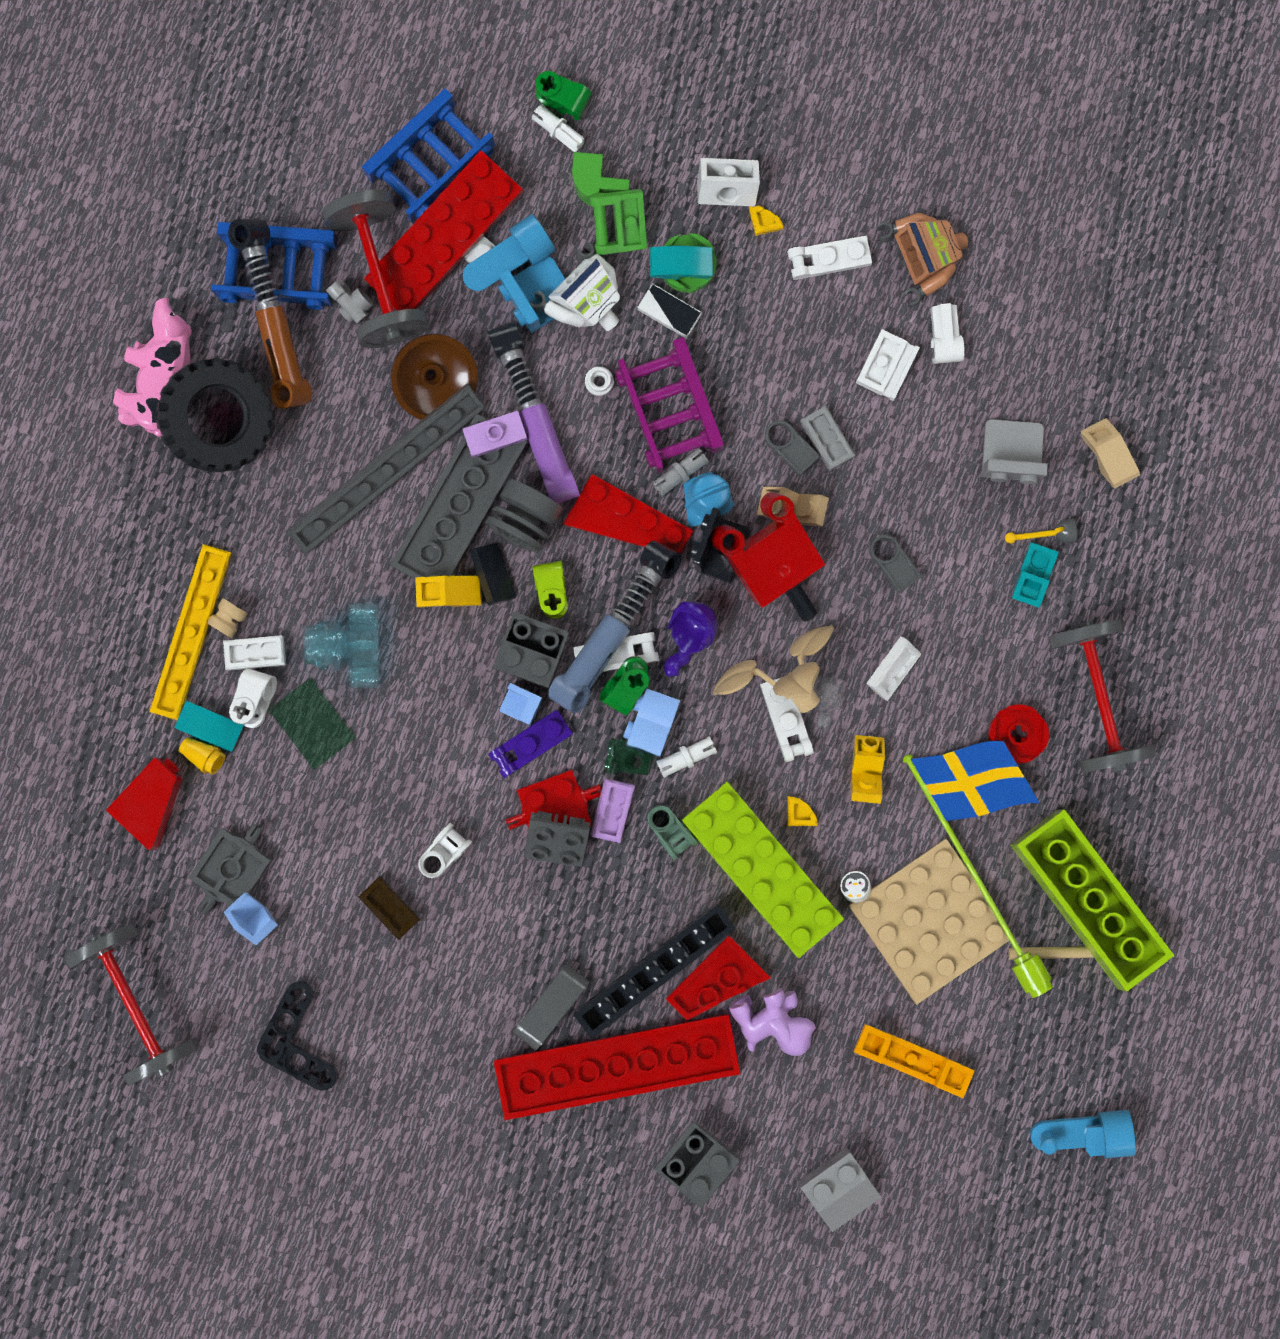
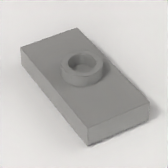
M826 406L800 420L802 427L829 471L855 457L853 450Z

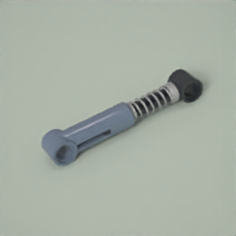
M656 540L646 545L640 557L642 568L638 572L639 576H635L636 581L631 582V589H626V596H621L622 602L617 603L618 608L613 609L610 615L605 614L566 673L560 674L554 679L549 688L548 696L551 700L572 713H578L585 707L590 697L591 687L630 632L628 627L631 625L630 619H634L632 616L635 612L639 613L637 609L639 606H643V600H648L646 596L648 593H652V587H656L661 579H670L679 569L681 555Z

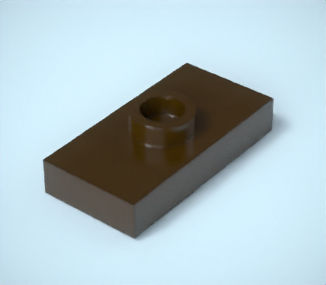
M381 876L358 896L398 940L421 920Z

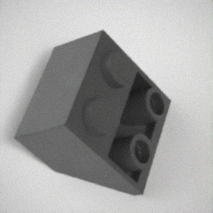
M513 612L493 668L549 690L560 665L569 632Z
M692 1121L655 1166L654 1170L698 1207L702 1208L740 1160L738 1155L716 1136Z

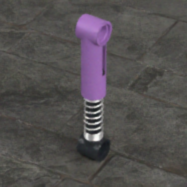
M515 322L487 331L497 359H501L503 367L508 369L506 374L510 376L509 382L513 383L512 389L516 391L514 396L519 399L517 404L521 405L519 415L549 498L560 504L579 497L577 485L566 462L547 407L536 397L537 391L533 389L535 384H531L530 379L532 377L528 376L527 372L529 369L525 368L526 362H523L524 356L522 352L524 345Z

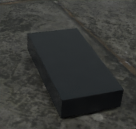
M498 543L471 549L469 552L488 606L515 599L516 595Z

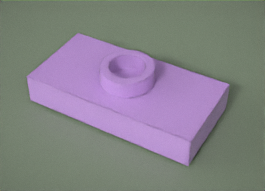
M518 411L462 429L472 458L528 440Z
M608 778L604 779L590 833L592 837L621 842L635 788L633 784Z

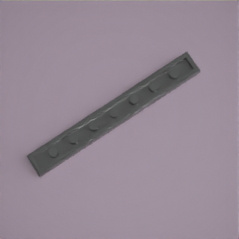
M466 383L286 530L287 534L305 554L309 553L466 425L476 414L483 411L486 406L470 385Z

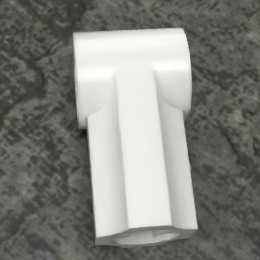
M947 303L933 306L931 308L933 331L931 348H934L935 358H932L933 364L962 362L964 360V340L962 335L959 336L957 305Z

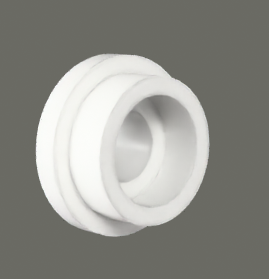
M594 367L586 374L585 385L591 394L603 396L612 390L614 378L607 368ZM595 378H604V385L596 386L594 384Z

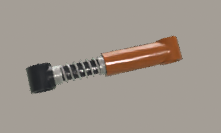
M260 218L236 219L229 226L228 237L231 244L243 252L244 260H248L246 267L250 268L248 275L252 276L250 283L254 284L252 290L257 293L254 298L259 302L256 305L258 311L255 312L273 380L270 390L272 401L280 409L304 406L311 400L312 389L309 382L302 377L284 306H279V301L275 300L278 296L273 294L276 288L271 286L273 280L269 278L271 272L267 271L269 264L265 263L267 254L266 249H264L270 240L269 226Z

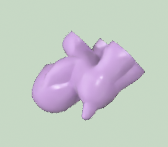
M779 988L773 993L764 995L766 1007L756 1014H753V1002L749 995L732 1001L729 1008L730 1012L741 1025L742 1033L747 1039L749 1051H754L758 1042L771 1035L776 1038L780 1049L791 1056H800L810 1048L812 1033L816 1029L815 1024L808 1018L790 1017L788 1015V1011L797 1007L798 999L795 991L784 993V990Z

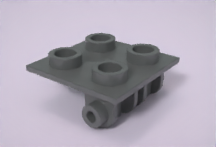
M539 810L538 813L531 812L524 857L537 861L559 863L565 866L582 867L590 823L585 822L584 818L570 817L568 825L566 824L567 815H564L563 823H557L558 814H555L554 822H551L552 813Z

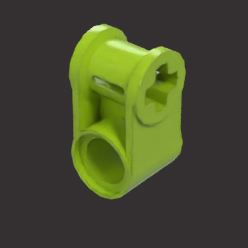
M562 560L532 565L535 586L543 613L551 619L563 617L567 612L568 602ZM551 598H556L558 602H561L557 604V610H551L550 606H546L551 603Z

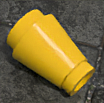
M190 737L185 738L179 747V752L204 774H216L225 761V754L221 753L220 748Z

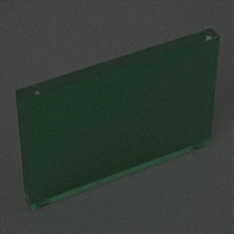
M311 678L307 679L268 709L270 715L276 719L314 770L356 739L355 733L350 731Z

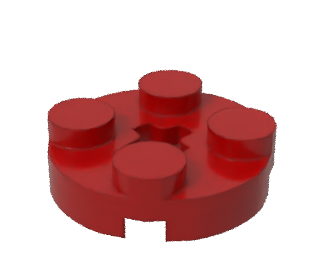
M1016 704L996 713L989 724L988 740L989 742L1004 741L1017 764L1027 763L1038 757L1046 748L1049 740V728L1045 719L1033 707ZM1016 726H1021V731L1026 732V737L1021 738L1020 743L1015 742V737L1011 736V731L1015 730Z

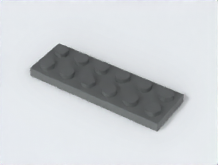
M476 414L469 426L487 421V419ZM463 436L390 566L414 580L415 577L453 576L528 444L527 441L472 458L465 436Z

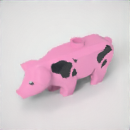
M162 298L155 303L152 318L154 337L147 344H141L136 341L134 348L128 346L126 349L125 362L140 368L136 379L137 393H125L117 388L113 404L119 407L118 420L122 424L128 426L141 425L147 432L153 433L156 436H162L156 420H158L156 406L161 397L160 392L174 373L190 364L189 338L192 330L180 316L172 311L169 305V298Z

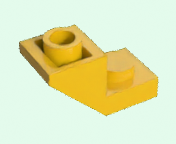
M478 576L415 577L417 607L482 605V589Z
M855 735L851 773V801L881 804L882 770L885 761L884 738Z

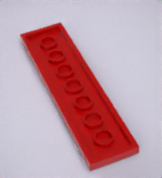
M729 1014L494 1059L504 1121L740 1074Z

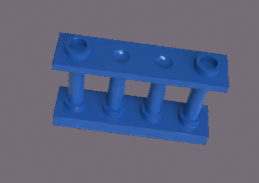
M446 88L361 166L365 176L372 183L377 179L384 180L410 206L406 210V214L412 223L427 210L480 150L488 157L494 152L493 147L495 143L493 135L489 132L480 140L454 113V98ZM440 120L442 122L446 121L472 147L461 159L433 133L434 129L432 127ZM419 140L426 141L452 167L440 179L412 152V146ZM398 159L401 161L405 160L430 185V188L419 199L392 172L391 166Z
M218 222L217 234L228 245L224 285L212 284L211 290L216 297L220 298V301L225 303H237V299L256 300L254 297L257 293L252 290L253 287L236 286L239 249L231 244L228 237V229L231 223ZM269 226L270 240L264 248L266 249V256L268 257V249H271L272 245L283 246V249H285L282 290L275 289L273 291L274 296H278L275 300L285 303L306 304L307 308L322 310L324 305L332 306L331 297L328 293H322L326 253H329V249L337 250L338 238L333 230ZM300 247L311 248L314 252L310 292L293 290L297 251H300Z

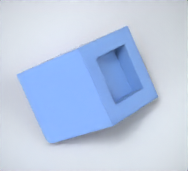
M510 683L507 688V695L500 707V712L531 726L543 698Z
M247 892L243 893L224 911L232 927L254 945L261 942L278 926L269 910Z

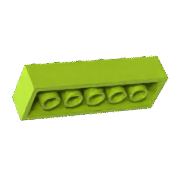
M725 782L681 820L797 958L804 955L844 920L728 782Z
M1065 809L1055 810L1010 844L1117 989L1125 992L1129 991L1174 957V954Z

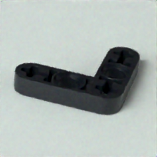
M303 981L295 982L287 988L258 1043L257 1054L264 1062L320 1091L329 1090L338 1080L336 1067L291 1043L314 997L311 985ZM303 987L307 1000H300L295 1008L301 1010L300 1014L293 1009L285 1008L286 1002L290 1006L295 1000L296 996L292 994V991ZM283 1013L290 1014L294 1019L293 1027L290 1030H283L278 1025V1018ZM273 1029L275 1033L286 1036L287 1039L284 1041L280 1038L275 1047L279 1050V1053H273L271 1056L266 1055L267 1049L264 1045L265 1043L270 1044L273 1042L276 1036L270 1034ZM294 1054H300L306 1060V1066L301 1071L294 1070L290 1065V1059ZM312 1061L317 1063L313 1069L319 1072L325 1069L330 1071L328 1076L332 1078L331 1082L319 1083L320 1077L314 1073L310 1074V1078L305 1076L311 1068Z

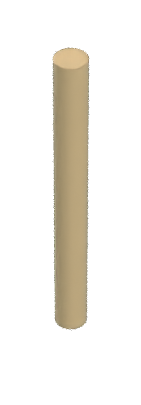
M1086 946L1021 948L1023 953L1027 951L1031 955L1038 953L1040 959L1094 958ZM1008 948L1009 960L1018 957L1014 948Z

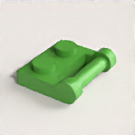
M641 189L613 193H594L589 196L590 205L594 208L597 240L594 244L595 254L606 255L647 249L643 192ZM606 205H613L616 241L612 242L608 241Z

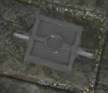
M253 823L244 838L235 836L225 828L219 830L188 877L201 886L206 893L201 904L197 907L198 911L208 915L216 901L225 902L231 906L243 893H252L273 861L261 853L254 845L263 831L261 827Z

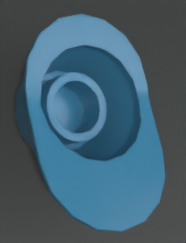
M712 472L701 474L684 484L686 501L684 506L687 510L688 526L701 525L705 514H711L713 507L719 509L720 515L723 516L731 511L735 505L732 501L728 482Z

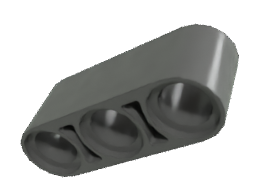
M566 963L523 1020L517 1025L513 1033L534 1050H537L590 982Z

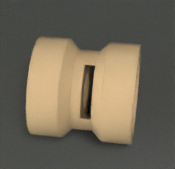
M222 598L218 604L219 611L215 615H211L207 623L223 634L233 638L237 632L236 626L238 622L244 621L248 613Z

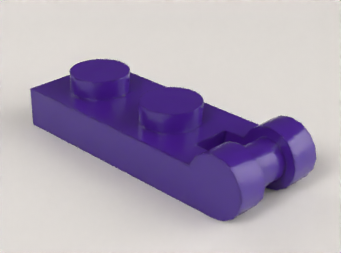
M556 709L506 743L488 753V756L492 762L496 761L501 769L499 773L505 779L573 735V733ZM513 749L518 759L511 763L505 754Z

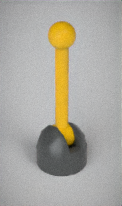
M1075 519L1063 520L1056 525L1054 530L1024 534L1009 532L1005 535V541L1012 544L1016 540L1056 536L1058 540L1064 543L1077 542Z

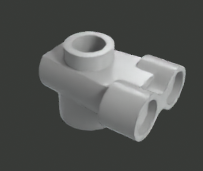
M337 280L326 290L334 301L341 305L339 312L347 321L351 322L354 320L356 323H360L369 315L368 310L374 305L372 300L360 288L351 292V289L343 280Z

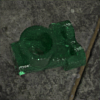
M611 738L608 746V755L604 764V772L618 775L619 772L649 775L654 756L651 753L625 745L624 740ZM635 756L641 757L642 764L640 767L633 765V758Z

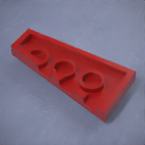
M593 474L590 476L563 523V526L580 529L643 548L651 541L656 540L679 554L682 553L693 533V530Z

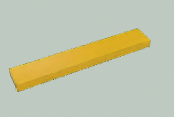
M202 545L149 712L175 720L178 719L187 698L209 628L207 621L213 615L231 559V552Z

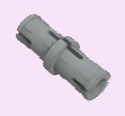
M699 448L679 463L674 462L671 464L672 468L651 482L656 491H659L658 493L661 497H664L666 493L681 482L684 484L688 482L689 476L709 463L706 456L701 454L702 451Z

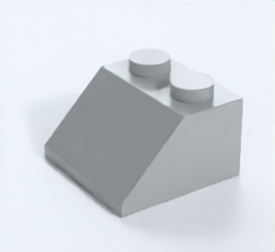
M847 1147L798 1181L800 1188L832 1232L881 1198Z

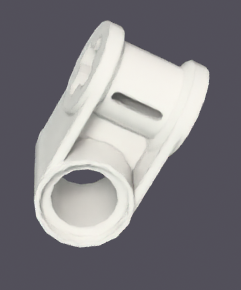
M246 668L239 678L238 687L229 709L231 719L248 728L259 727L265 720L270 701L275 694L277 687L276 677ZM246 710L250 711L248 716L244 715Z
M451 822L439 833L433 844L419 859V870L428 878H438L443 875L472 844L470 839L465 840L453 829L454 825ZM448 837L452 839L458 845V847L454 846L448 840ZM436 856L441 862V867L439 871L432 874L426 870L425 862L429 857Z

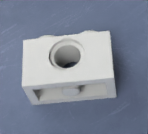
M701 158L697 180L698 204L755 206L760 183L758 160Z

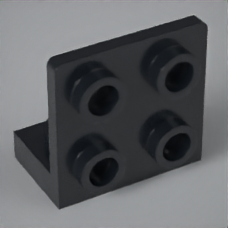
M713 507L711 514L706 513L700 529L703 531V537L701 542H695L691 558L697 573L730 584L735 571L724 553L713 546V531L718 526L729 525L740 531L746 540L750 529L749 527L722 519L719 509ZM728 534L724 537V547L732 544L733 534Z

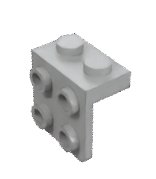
M988 420L985 423L981 477L991 478L990 480L995 482H1007L1008 479L1020 480L1022 484H1037L1047 476L1048 465L1042 463L1043 425L1032 422Z

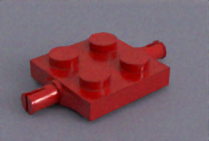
M571 769L517 789L516 791L522 804V813L505 819L507 824L518 820V822L508 825V828L511 830L525 824L529 828L531 812L538 813V810L552 813L551 822H554L555 814H558L557 823H563L564 815H567L566 824L568 825L570 817L584 818L585 822H589L590 826H592L593 824L587 811V801L600 797L601 791L593 792L601 790V786L598 784L583 790L577 783Z

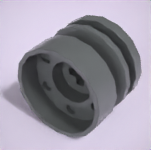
M509 479L500 495L501 499L509 505V508L505 509L494 506L492 511L502 520L488 516L485 524L498 537L511 545L539 553L542 545L532 537L546 541L548 535L539 528L540 523L554 527L563 508L530 486Z

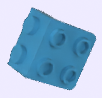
M546 257L536 265L528 267L515 276L509 270L499 275L501 285L498 289L506 302H512L516 309L513 311V314L521 327L526 325L529 332L533 333L555 320L546 315L544 311L535 313L529 303L531 301L533 304L538 305L542 302L534 295L537 291L545 295L547 302L551 301L548 296L565 280L553 258Z

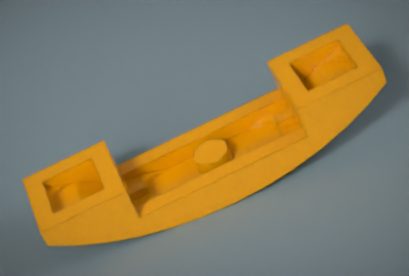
M864 1024L853 1051L961 1098H964L975 1071L949 1058L867 1024Z

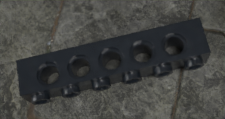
M715 903L575 1010L574 1017L591 1039L730 934L736 929L719 905Z

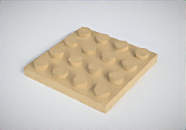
M943 839L873 887L866 900L859 903L852 902L848 905L916 1005L1009 941L972 875L947 839Z

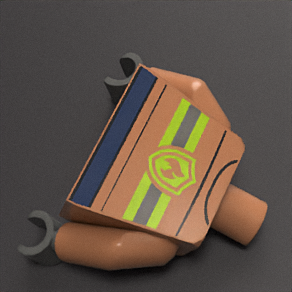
M915 213L896 220V224L893 225L889 222H881L877 227V231L883 229L890 231L888 235H883L879 238L880 242L883 243L890 242L894 237V233H896L895 238L915 285L920 284L921 286L918 289L909 288L904 292L903 297L909 293H914L917 296V300L910 303L908 307L916 306L921 296L924 294L928 296L947 284L956 271V263L962 259L963 254L961 250L966 249L968 246L967 236L963 232L954 234L950 222L947 220H936V218L922 213Z

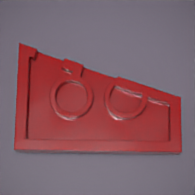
M728 935L665 999L686 1020H689L771 977Z

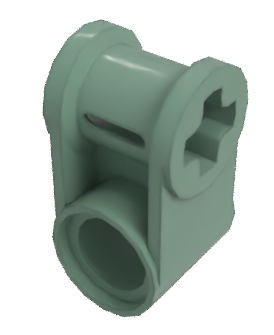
M656 805L648 811L647 822L650 828L660 839L659 842L674 861L678 860V855L688 847L698 844L685 825L678 820L668 807ZM658 810L666 811L669 816L668 823L663 827L655 826L652 822L653 814ZM684 838L681 842H679L677 845L673 847L675 843Z

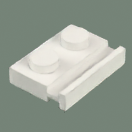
M882 329L856 383L894 401L920 347L913 346L908 341Z

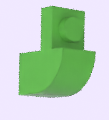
M574 152L573 184L578 197L584 203L591 206L589 196L594 193H613L630 190V180L602 177V154Z

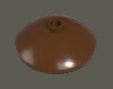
M443 334L422 335L409 341L396 355L391 368V388L399 405L413 417L422 420L466 383L475 392L478 383L477 366L470 351L458 340ZM433 369L435 371L434 377L427 379L426 372Z

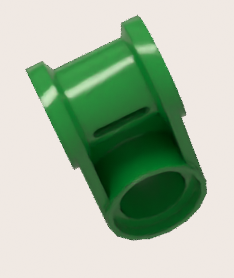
M544 71L536 78V97L539 102L559 111L562 115L567 113L574 116L573 120H580L592 95V92L586 86L566 79L552 71ZM549 85L553 86V89L550 88L548 92L544 91V88H548Z
M637 656L627 658L612 679L604 686L599 701L624 716L629 714L638 698L649 685L646 661Z

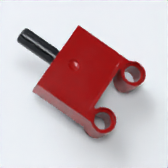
M769 492L762 497L760 508L765 516L774 520L772 523L747 540L735 528L729 525H721L713 531L712 543L716 549L724 553L754 603L763 608L785 593L802 621L806 622L812 620L817 611L800 585V582L825 566V563L794 514V504L791 499L778 492ZM781 500V510L778 513L773 514V504L776 501ZM728 534H733L732 544L724 547V537Z

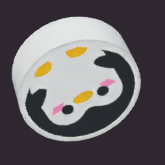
M859 871L846 874L840 884L844 897L854 903L866 900L872 889L868 877Z

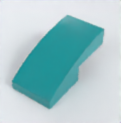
M659 246L650 248V277L677 280L680 277L709 279L713 276L711 247Z
M1029 542L1011 598L1040 608L1059 552Z
M185 701L174 728L232 752L244 725L238 724L232 719L194 703Z

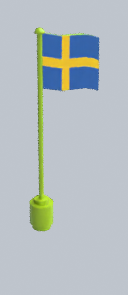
M1004 741L977 743L937 756L912 759L914 758L912 755H905L903 763L907 762L1016 951L1018 957L1013 959L1016 964L1011 968L1022 988L1032 998L1046 993L1053 988L1049 972L1038 953L1031 955L1029 951L1023 953L947 822L950 820L979 817L1014 805L1039 803Z

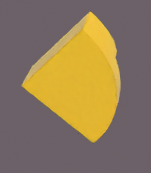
M749 206L755 236L783 230V223L777 215L761 206Z
M787 796L788 826H818L816 815L806 802L796 797Z

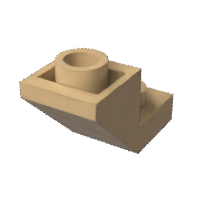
M1107 418L1080 431L1084 442L1097 456L1099 470L1114 489L1140 476V471L1121 434Z
M763 487L760 502L765 494L778 492L791 499L794 504V514L801 525L823 526L828 497L814 494H798L785 487ZM778 500L773 504V514H776L781 510V500ZM759 502L757 515L767 517L762 513Z

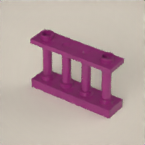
M684 337L673 340V350L669 351V355L627 369L624 359L618 360L619 369L615 370L619 386H625L648 446L649 450L644 452L650 468L655 467L657 473L663 472L661 461L702 446L704 448L710 447L712 454L722 451L724 448V443ZM670 366H674V368L680 367L683 377L679 378L678 382L637 396L632 380ZM682 392L684 395L690 394L693 404L689 405L688 409L647 423L642 410L643 406ZM692 419L700 421L703 431L699 432L698 436L657 450L652 437L653 433Z

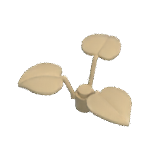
M833 625L809 630L793 642L789 652L792 656H798L799 666L777 682L756 668L757 663L755 660H745L733 665L721 676L714 688V696L716 697L717 694L726 695L734 693L745 687L753 676L757 675L773 686V691L776 695L784 696L786 699L791 698L799 712L805 713L812 710L820 701L813 690L814 683L819 674V666L816 662L804 663L806 655L810 656L817 653L827 643L834 630Z

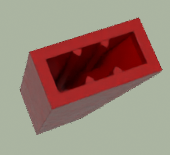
M155 757L106 809L117 822L149 851L157 850L161 844L183 779L177 773L180 768L169 758L163 760L162 758Z

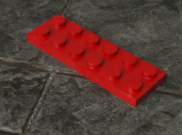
M482 150L479 151L379 261L392 306L397 311L417 309L524 193V190ZM369 272L364 277V280L375 289L371 273Z

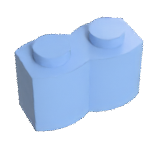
M646 689L645 694H641L633 710L638 711L635 722L629 721L623 737L628 739L627 746L661 757L680 700Z

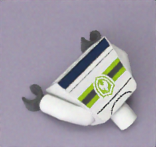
M585 243L584 249L589 254H583L577 249L576 260L580 265L548 296L551 301L547 302L545 295L537 291L534 295L542 302L538 305L533 304L531 301L529 303L535 313L544 311L546 315L559 322L575 327L594 326L599 322L606 331H609L619 322V319L611 310L620 299V295L617 292L618 286L615 269L600 255H594V247L591 243Z

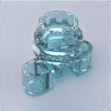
M349 603L348 631H341L339 620H333L332 626H330L329 621H321L314 626H305L303 635L304 664L315 665L321 670H328L329 665H331L333 671H339L341 660H348L350 688H377L379 681L377 603Z

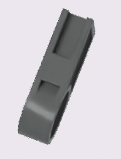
M774 421L767 427L765 432L766 444L799 477L819 459L820 455L786 421ZM782 426L788 429L790 432L789 442L783 446L774 445L769 439L771 428Z
M881 535L873 540L869 548V555L898 594L922 577L899 546L897 540L892 536ZM887 540L893 544L895 554L892 559L883 561L875 556L874 545L877 541Z

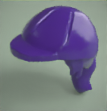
M684 601L673 610L667 629L672 628V638L678 645L679 650L664 662L663 669L667 677L679 676V670L690 662L693 653L701 652L715 641L718 630L717 619L714 611L707 605L696 601Z

